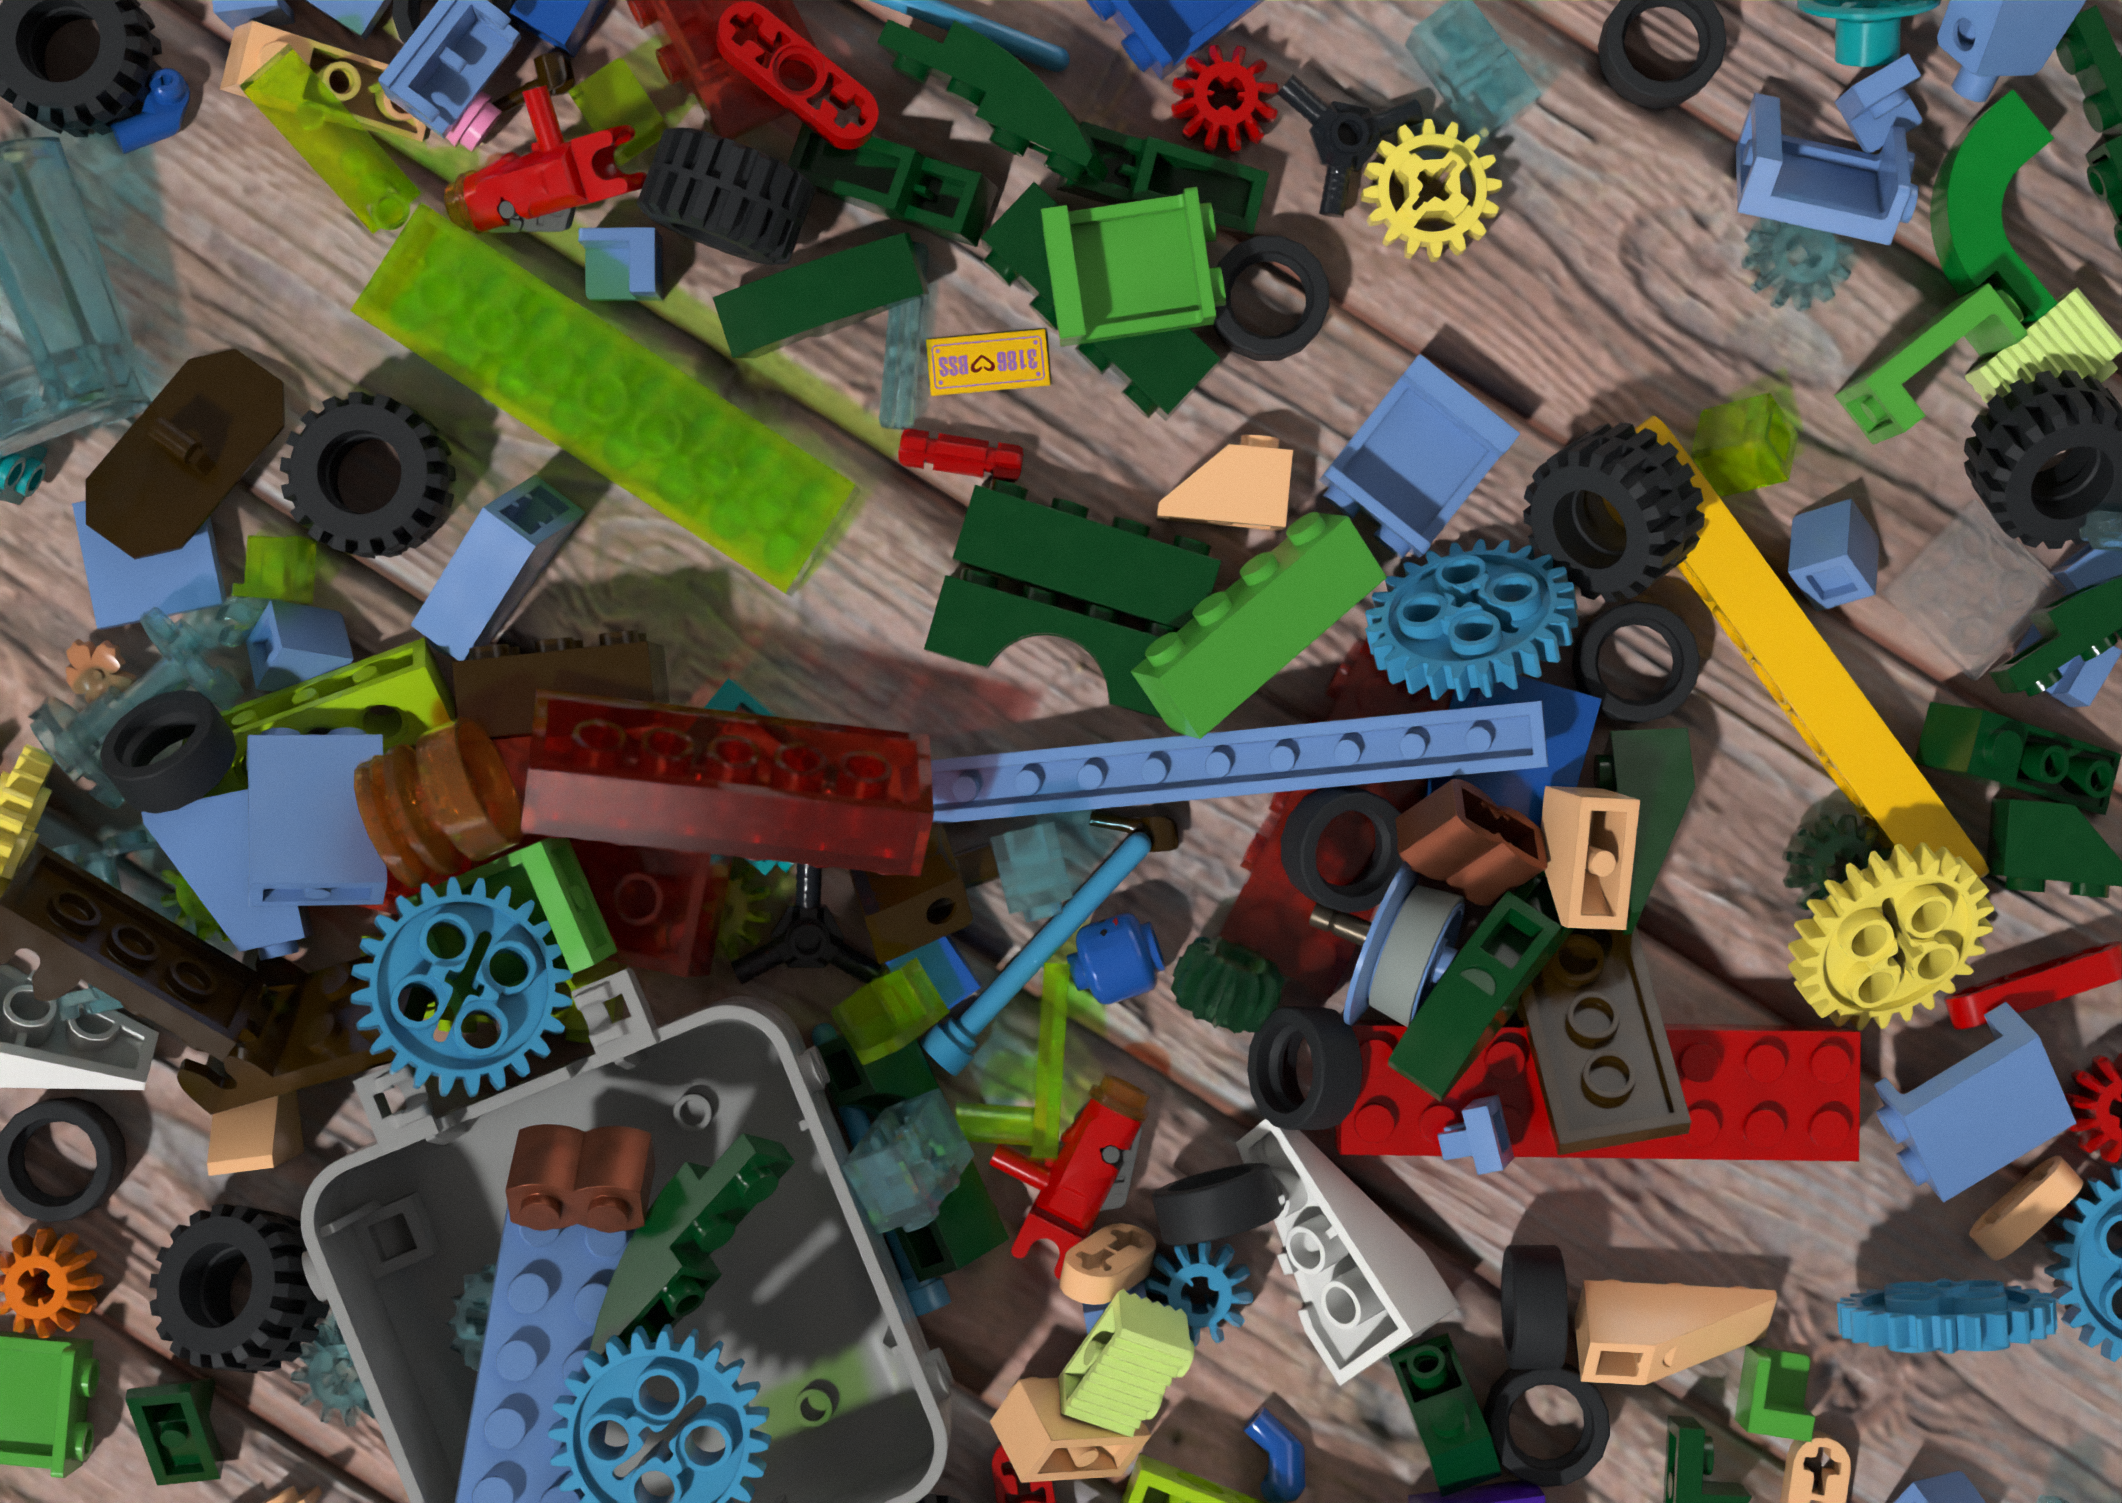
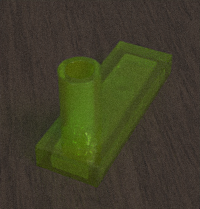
M289 43L239 85L248 98L372 234L380 228L395 230L406 223L410 214L409 203L421 194L420 190Z
M1044 963L1040 970L1032 1106L956 1102L953 1141L1029 1146L1028 1161L1054 1162L1057 1160L1069 964Z

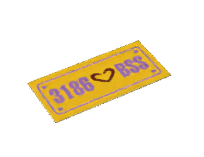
M1045 329L926 339L931 396L1050 386Z

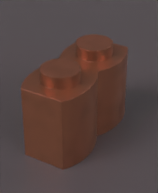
M1460 779L1450 780L1395 818L1398 838L1397 849L1402 861H1406L1411 865V870L1414 872L1422 873L1435 880H1445L1454 894L1462 895L1464 898L1479 905H1492L1501 899L1507 891L1512 892L1548 868L1543 832L1537 825L1513 808L1497 806L1482 790Z
M556 1124L533 1125L520 1129L505 1189L511 1222L538 1231L566 1228L579 1224L601 1232L614 1233L645 1226L655 1171L652 1134L644 1130L624 1126H605L586 1132L570 1126Z

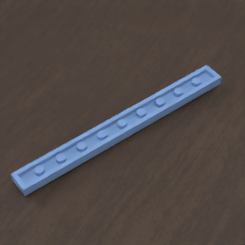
M1543 701L1207 733L1201 739L1184 735L899 763L905 827L933 822L943 824L1549 767Z

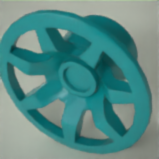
M1797 0L1798 8L1805 13L1836 19L1835 61L1842 65L1856 67L1888 65L1899 59L1901 49V18L1930 11L1941 4V0Z

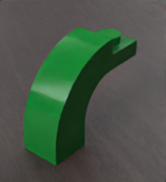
M2012 89L1976 117L1952 143L1941 163L1933 186L1930 223L1936 255L1947 279L1958 295L1961 296L1981 283L1983 285L1989 283L1995 291L2002 290L2006 292L2016 302L2023 314V320L2020 323L2024 327L2039 320L2056 306L2058 302L2011 247L2003 227L2002 203L2006 188L2013 175L2025 162L2051 142L2054 137Z

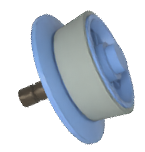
M1404 861L1393 878L1373 922L1350 913L1338 912V910L1325 907L1319 903H1316L1311 913L1309 925L1325 932L1331 931L1335 936L1362 946L1344 1006L1343 1020L1344 1023L1350 1026L1357 1024L1368 1007L1372 1006L1408 1028L1441 977L1459 954V950L1454 949L1464 917V897L1418 885L1420 873L1412 871L1411 865Z

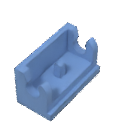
M438 0L378 78V81L387 98L445 139L521 40V35L509 25L511 19L488 0Z

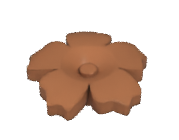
M77 639L67 649V657L71 664L66 667V681L75 694L86 692L85 699L89 704L102 711H113L119 706L118 701L124 700L129 694L138 689L136 685L137 677L129 672L120 670L126 662L120 655L119 645H114L109 640H105L96 648L92 641L83 642Z

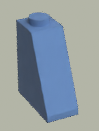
M533 475L481 509L411 623V626L425 635L428 643L441 654L454 657L458 661L469 659V648L487 646L580 522L585 511L536 475Z
M248 789L198 799L173 811L157 814L141 812L145 827L239 952L258 948L260 960L299 952L298 939L314 935L308 906L249 907Z

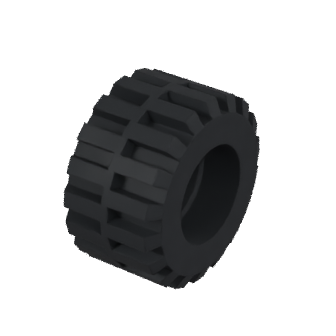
M3 0L0 5V96L13 104L12 107L45 128L59 134L64 130L74 137H88L89 129H93L101 135L113 132L111 128L112 120L116 118L124 120L137 115L131 107L138 99L143 103L145 102L147 93L150 91L146 88L148 80L154 72L162 69L161 66L152 60L153 55L162 54L160 39L150 32L156 26L150 15L139 7L141 4L137 0ZM80 19L95 20L100 33V48L92 66L84 74L73 80L51 82L46 73L44 58L46 47L53 34L71 21Z
M684 127L665 129L662 133L640 192L637 206L656 223L698 243L752 262L765 265H781L789 263L816 188L796 169L751 147L697 129Z
M2049 370L2036 373L2035 381L2028 384L2023 379L2010 384L2009 386L2012 391L2003 398L1996 394L1987 403L1990 408L1987 415H1977L1971 425L1976 436L1967 438L1965 441L1964 452L1969 459L1964 462L1967 476L1972 482L1971 485L2002 530L2012 539L2019 537L2026 546L2036 548L2040 543L2044 542L2048 549H2062L2065 541L2072 540L2075 545H2079L2089 541V534L2100 530L2103 534L2112 528L2114 524L2111 520L2118 514L2122 515V406L2110 390L2104 388L2099 380L2090 375L2082 379L2077 371L2063 370L2059 377L2055 378ZM2074 447L2071 453L2059 464L2038 472L2042 465L2051 457L2061 451Z
M364 392L348 393L349 399L342 400L334 396L322 401L325 408L323 411L316 413L309 410L300 419L306 425L300 434L291 431L286 441V444L293 446L291 458L281 457L280 471L287 473L289 483L281 485L284 499L292 501L295 506L290 513L296 522L306 526L309 529L307 534L318 542L327 544L333 549L365 558L375 559L376 556L380 555L390 558L402 555L401 549L411 547L416 549L425 543L426 540L423 535L429 529L437 532L445 521L439 517L443 507L451 508L454 494L448 492L449 481H456L455 467L449 465L447 456L452 453L447 442L437 435L438 429L430 420L421 416L416 410L391 397L377 393L376 396H370ZM373 439L383 440L393 446L401 463V481L398 490L393 498L382 508L367 514L354 512L345 505L339 493L337 477L341 462L346 454L356 445Z
M1620 422L1612 428L1608 423L1597 426L1590 432H1586L1551 456L1536 469L1532 475L1534 482L1526 487L1524 499L1530 504L1529 507L1523 510L1524 524L1532 527L1533 533L1528 538L1533 549L1539 548L1543 556L1547 554L1552 555L1553 568L1565 567L1568 582H1573L1574 586L1580 588L1581 596L1595 600L1602 595L1605 602H1618L1625 596L1631 599L1641 594L1688 558L1687 554L1696 548L1700 540L1696 532L1704 527L1705 514L1696 509L1704 501L1701 488L1692 486L1690 478L1695 474L1689 463L1682 466L1675 456L1679 451L1670 442L1662 446L1657 442V433L1647 428L1636 434L1633 424ZM1602 497L1609 501L1618 511L1625 528L1611 517L1603 503Z
M228 1204L213 1205L211 1211L199 1210L190 1215V1226L178 1225L170 1233V1237L173 1240L171 1247H161L156 1258L157 1261L162 1263L159 1274L151 1273L149 1288L157 1289V1299L149 1302L152 1316L161 1317L162 1321L156 1327L161 1340L173 1341L170 1347L172 1353L178 1358L190 1359L189 1364L202 1368L257 1374L258 1371L271 1372L280 1369L281 1361L293 1362L303 1354L300 1346L301 1342L313 1343L320 1331L314 1325L318 1317H327L330 1306L329 1304H324L314 1295L306 1279L302 1265V1253L307 1251L302 1236L301 1221L277 1212ZM245 1261H248L252 1274L251 1293L246 1306L235 1318L230 1303L231 1286L239 1268Z

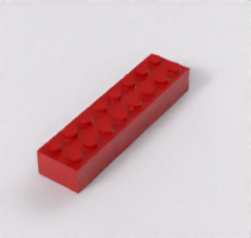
M1359 1020L1357 1024L1351 1027L1359 1042L1363 1064L1361 1089L1353 1110L1341 1124L1335 1126L1334 1146L1341 1155L1442 1156L1437 1134L1444 1132L1443 1128L1446 1126L1464 1122L1462 1110L1474 1099L1499 1094L1514 1157L1859 1162L1861 1032L1845 1026L1663 1023L1691 1119L1689 1133L1558 1155L1524 1022L1507 1021L1442 1102H1440L1388 1066V1059L1407 1030V1027L1395 1020Z

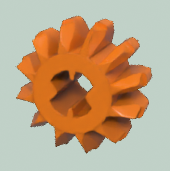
M43 1227L37 1230L34 1238L27 1233L14 1237L11 1241L13 1252L4 1251L0 1253V1271L5 1274L0 1276V1292H4L6 1300L0 1302V1315H4L12 1310L17 1313L13 1322V1331L22 1333L34 1324L38 1337L48 1338L55 1334L58 1326L66 1332L75 1329L80 1325L79 1313L88 1314L95 1310L98 1302L87 1290L102 1285L104 1277L98 1273H87L85 1265L97 1258V1252L90 1249L79 1255L75 1253L78 1245V1234L74 1232L67 1233L58 1241L52 1227ZM43 1271H47L50 1274L47 1285L54 1290L48 1294L42 1290L45 1280L38 1275Z

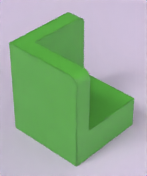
M1746 1345L1734 1420L1748 1433L1812 1442L1815 1416L1804 1407L1810 1358L1800 1352Z

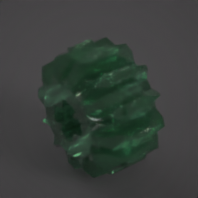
M1843 814L1836 827L1828 815H1820L1815 818L1816 836L1805 828H1798L1793 833L1796 841L1804 850L1802 853L1797 851L1783 852V861L1790 864H1799V872L1787 875L1783 878V883L1786 888L1805 886V889L1796 901V905L1800 909H1810L1806 904L1809 899L1825 900L1830 895L1824 885L1827 879L1840 884L1848 879L1846 869L1840 872V879L1827 876L1826 868L1835 864V857L1847 858L1848 863L1854 864L1860 871L1868 867L1870 852L1874 850L1884 861L1890 859L1892 853L1890 848L1879 847L1870 849L1879 835V830L1875 826L1868 825L1857 832V818L1854 815Z
M1221 936L1214 937L1213 939L1197 937L1192 944L1187 946L1183 957H1179L1173 972L1175 978L1170 990L1176 996L1175 1002L1181 1008L1192 1011L1195 1019L1205 1020L1211 1023L1214 1028L1218 1026L1227 1028L1234 1034L1241 1033L1243 1030L1252 1033L1260 1032L1265 1021L1270 1018L1272 1011L1277 1009L1282 997L1281 989L1285 979L1278 972L1279 967L1273 961L1262 958L1259 950H1250L1244 947L1241 942H1228Z

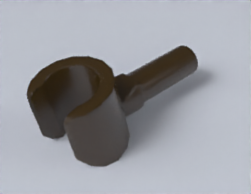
M551 52L536 57L534 65L537 80L525 83L522 87L492 102V104L502 111L501 116L525 103L522 94L524 91L547 85L550 96L569 93L575 83L571 59L567 56L564 57L561 52Z
M1095 810L1091 812L1090 826L1127 833L1143 832L1151 840L1150 852L1172 851L1179 847L1178 827L1174 819L1169 816L1127 817Z

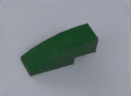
M1084 121L1080 122L1094 142L1109 171L1103 182L1084 173L1079 182H1074L1060 175L1056 190L1115 205L1183 194L1184 188L1197 187L1200 204L1208 202L1212 204L1217 230L1249 236L1253 235L1269 172L1151 136L1140 139Z
M803 122L787 164L803 174L816 188L815 191L895 221L977 247L998 190V187L982 173L925 157L917 149L873 136L864 145L855 149L834 147Z
M904 232L783 270L713 297L732 358H758L808 337H822L925 296L929 292L910 233Z

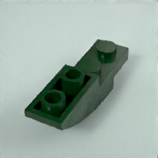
M2097 5L2077 14L2056 46V52L2065 71L2070 75L2075 74L2085 95L2083 110L2089 124L2096 132H2102L2107 142L2085 155L2090 165L2087 168V178L2094 194L2101 201H2107L2117 223L2114 226V235L2122 251V57Z
M887 20L877 43L895 58L891 67L904 76L922 84H926L930 75L948 83L945 90L946 93L978 109L975 116L992 131L989 141L1020 157L1024 156L1027 148L1047 157L1044 163L1045 167L1074 182H1079L1083 173L1101 182L1104 181L1109 170L1094 142L1077 118L1032 71L1011 53L984 35L955 20L943 43L892 20Z
M2122 574L2087 585L2056 599L2030 614L2029 617L2042 635V638L1989 671L1990 676L2001 693H2019L2024 690L2028 697L2034 696L2062 679L2063 675L2058 668L2079 655L2083 662L2113 647L2118 642L2114 635L2115 631L2122 640Z
M1545 871L1519 886L1513 894L1509 891L1505 893L1441 977L1388 1059V1066L1440 1102H1442L1516 1011L1520 995L1575 929L1561 926Z
M742 1133L712 1167L688 1161L682 1165L647 1211L645 1226L636 1229L624 1250L601 1306L590 1350L599 1353L608 1360L605 1344L610 1336L615 1334L623 1341L627 1348H630L632 1333L637 1326H643L650 1342H657L658 1336L665 1324H671L673 1329L683 1317L699 1308L705 1299V1293L722 1276L710 1254L725 1245L735 1233V1227L757 1203L764 1201L773 1194L778 1186L779 1179L795 1163L782 1143Z

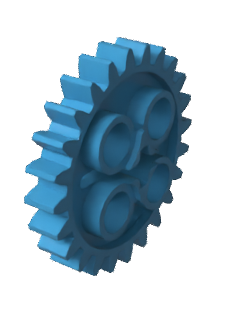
M1478 539L1472 551L1463 552L1458 543H1452L1449 556L1442 558L1431 550L1427 551V564L1422 567L1411 562L1403 564L1406 574L1405 578L1387 576L1385 582L1388 592L1373 593L1374 608L1365 612L1368 623L1365 631L1370 652L1374 655L1378 671L1387 669L1389 682L1392 684L1406 680L1408 693L1411 694L1429 685L1431 697L1434 700L1439 699L1447 689H1455L1458 700L1464 701L1470 689L1478 687L1486 698L1492 697L1494 684L1503 682L1507 687L1515 690L1519 688L1517 675L1522 672L1539 678L1542 676L1539 661L1558 663L1561 660L1558 646L1572 645L1571 629L1579 625L1573 582H1568L1566 568H1553V558L1550 554L1535 559L1533 546L1531 545L1521 548L1514 554L1511 551L1509 540L1501 542L1495 550H1487L1484 540Z
M450 877L446 885L445 896L440 898L437 897L428 883H424L420 887L421 905L415 907L409 900L400 895L395 900L396 910L400 917L397 922L380 914L375 918L374 924L384 936L383 941L363 938L359 947L372 957L374 961L373 963L353 965L351 975L369 982V987L352 993L350 997L351 1003L370 1006L371 1013L360 1019L356 1027L358 1030L378 1028L381 1035L371 1046L370 1053L375 1055L391 1048L397 1055L391 1063L389 1073L394 1075L408 1064L416 1068L413 1078V1088L419 1089L428 1077L433 1075L439 1077L440 1096L444 1097L449 1094L455 1079H463L465 1090L469 1097L477 1095L480 1077L487 1076L497 1091L502 1090L505 1087L504 1068L509 1066L516 1074L524 1078L530 1073L529 1064L524 1056L527 1051L543 1059L551 1052L547 1044L540 1037L541 1033L560 1035L565 1029V1026L559 1020L551 1016L552 1010L567 1009L572 1005L573 999L555 992V988L557 985L571 980L573 974L570 973V970L553 967V961L558 959L562 952L558 944L546 946L543 940L551 930L548 920L535 926L528 921L535 902L529 900L515 911L508 906L511 897V887L507 885L493 900L486 898L484 878L477 879L470 895H462L458 881L455 877ZM446 926L453 928L460 934L463 940L462 954L453 959L438 958L431 953L427 946V934L436 927ZM483 932L488 933L491 941L471 982V987L480 992L479 997L469 994L460 1005L446 1040L437 1042L433 1034L453 993V987L444 982L445 977L454 980L459 977L479 934ZM506 953L520 959L525 970L524 981L512 987L502 986L494 981L489 969L491 958L498 954ZM412 987H419L428 991L435 1000L436 1008L434 1015L424 1021L409 1020L402 1014L398 1006V997L401 992ZM475 1014L485 1015L490 1018L497 1028L496 1043L484 1049L470 1046L462 1037L461 1025L463 1019Z
M2112 1165L2110 1166L2111 1185L2108 1186L2101 1180L2090 1176L2086 1180L2092 1197L2087 1201L2075 1196L2069 1202L2077 1212L2074 1218L2054 1217L2053 1221L2066 1232L2064 1240L2046 1241L2045 1247L2060 1254L2061 1262L2044 1268V1273L2052 1278L2062 1280L2064 1285L2051 1293V1297L2056 1298V1303L2061 1305L2072 1304L2062 1316V1322L2071 1328L2085 1325L2078 1340L2090 1348L2102 1342L2100 1355L2116 1362L2122 1356V1313L2115 1314L2113 1312L2112 1297L2122 1287V1247L2110 1251L2106 1239L2110 1227L2116 1222L2122 1221V1167Z
M1941 1278L1934 1282H1895L1886 1284L1884 1290L1867 1289V1293H1851L1850 1297H1841L1840 1302H1837L1838 1329L1843 1339H1852V1343L1869 1342L1870 1347L1888 1345V1349L1895 1352L1921 1353L1938 1350L1946 1354H1952L1958 1350L1998 1351L2009 1348L2010 1343L2029 1344L2031 1339H2047V1335H2055L2056 1329H2058L2056 1298L2051 1297V1293H2039V1289L2022 1290L2021 1286L2004 1287L2003 1282L1996 1280H1964L1956 1282Z
M671 1324L664 1325L657 1342H650L643 1326H637L632 1333L630 1348H627L623 1341L615 1334L610 1336L605 1344L608 1360L599 1353L590 1350L582 1360L589 1376L581 1372L571 1371L564 1383L575 1396H559L552 1408L561 1416L569 1419L553 1423L548 1431L549 1438L566 1443V1446L555 1451L550 1459V1463L553 1466L571 1467V1472L563 1479L559 1486L561 1492L581 1488L584 1495L579 1503H734L731 1497L749 1503L756 1489L745 1477H763L767 1466L765 1461L751 1453L768 1450L772 1440L771 1435L753 1430V1428L766 1422L770 1414L768 1407L749 1406V1402L759 1392L761 1387L759 1381L739 1385L736 1379L745 1361L741 1358L724 1367L718 1361L724 1343L720 1340L713 1344L706 1353L698 1350L699 1330L693 1329L688 1334L683 1344L674 1343ZM657 1375L669 1377L677 1385L680 1397L673 1402L657 1401L647 1390L646 1379ZM699 1395L705 1397L707 1403L678 1425L670 1443L665 1440L658 1442L641 1459L638 1465L624 1477H618L615 1474L614 1469L618 1465L627 1461L642 1448L651 1430L656 1433L662 1431L692 1399ZM607 1420L618 1422L628 1433L629 1443L618 1447L607 1445L597 1434L596 1424ZM700 1426L713 1427L722 1434L725 1440V1447L716 1452L703 1451L694 1443L691 1431ZM649 1471L663 1472L670 1477L674 1484L675 1492L661 1497L653 1495L644 1487L641 1475Z

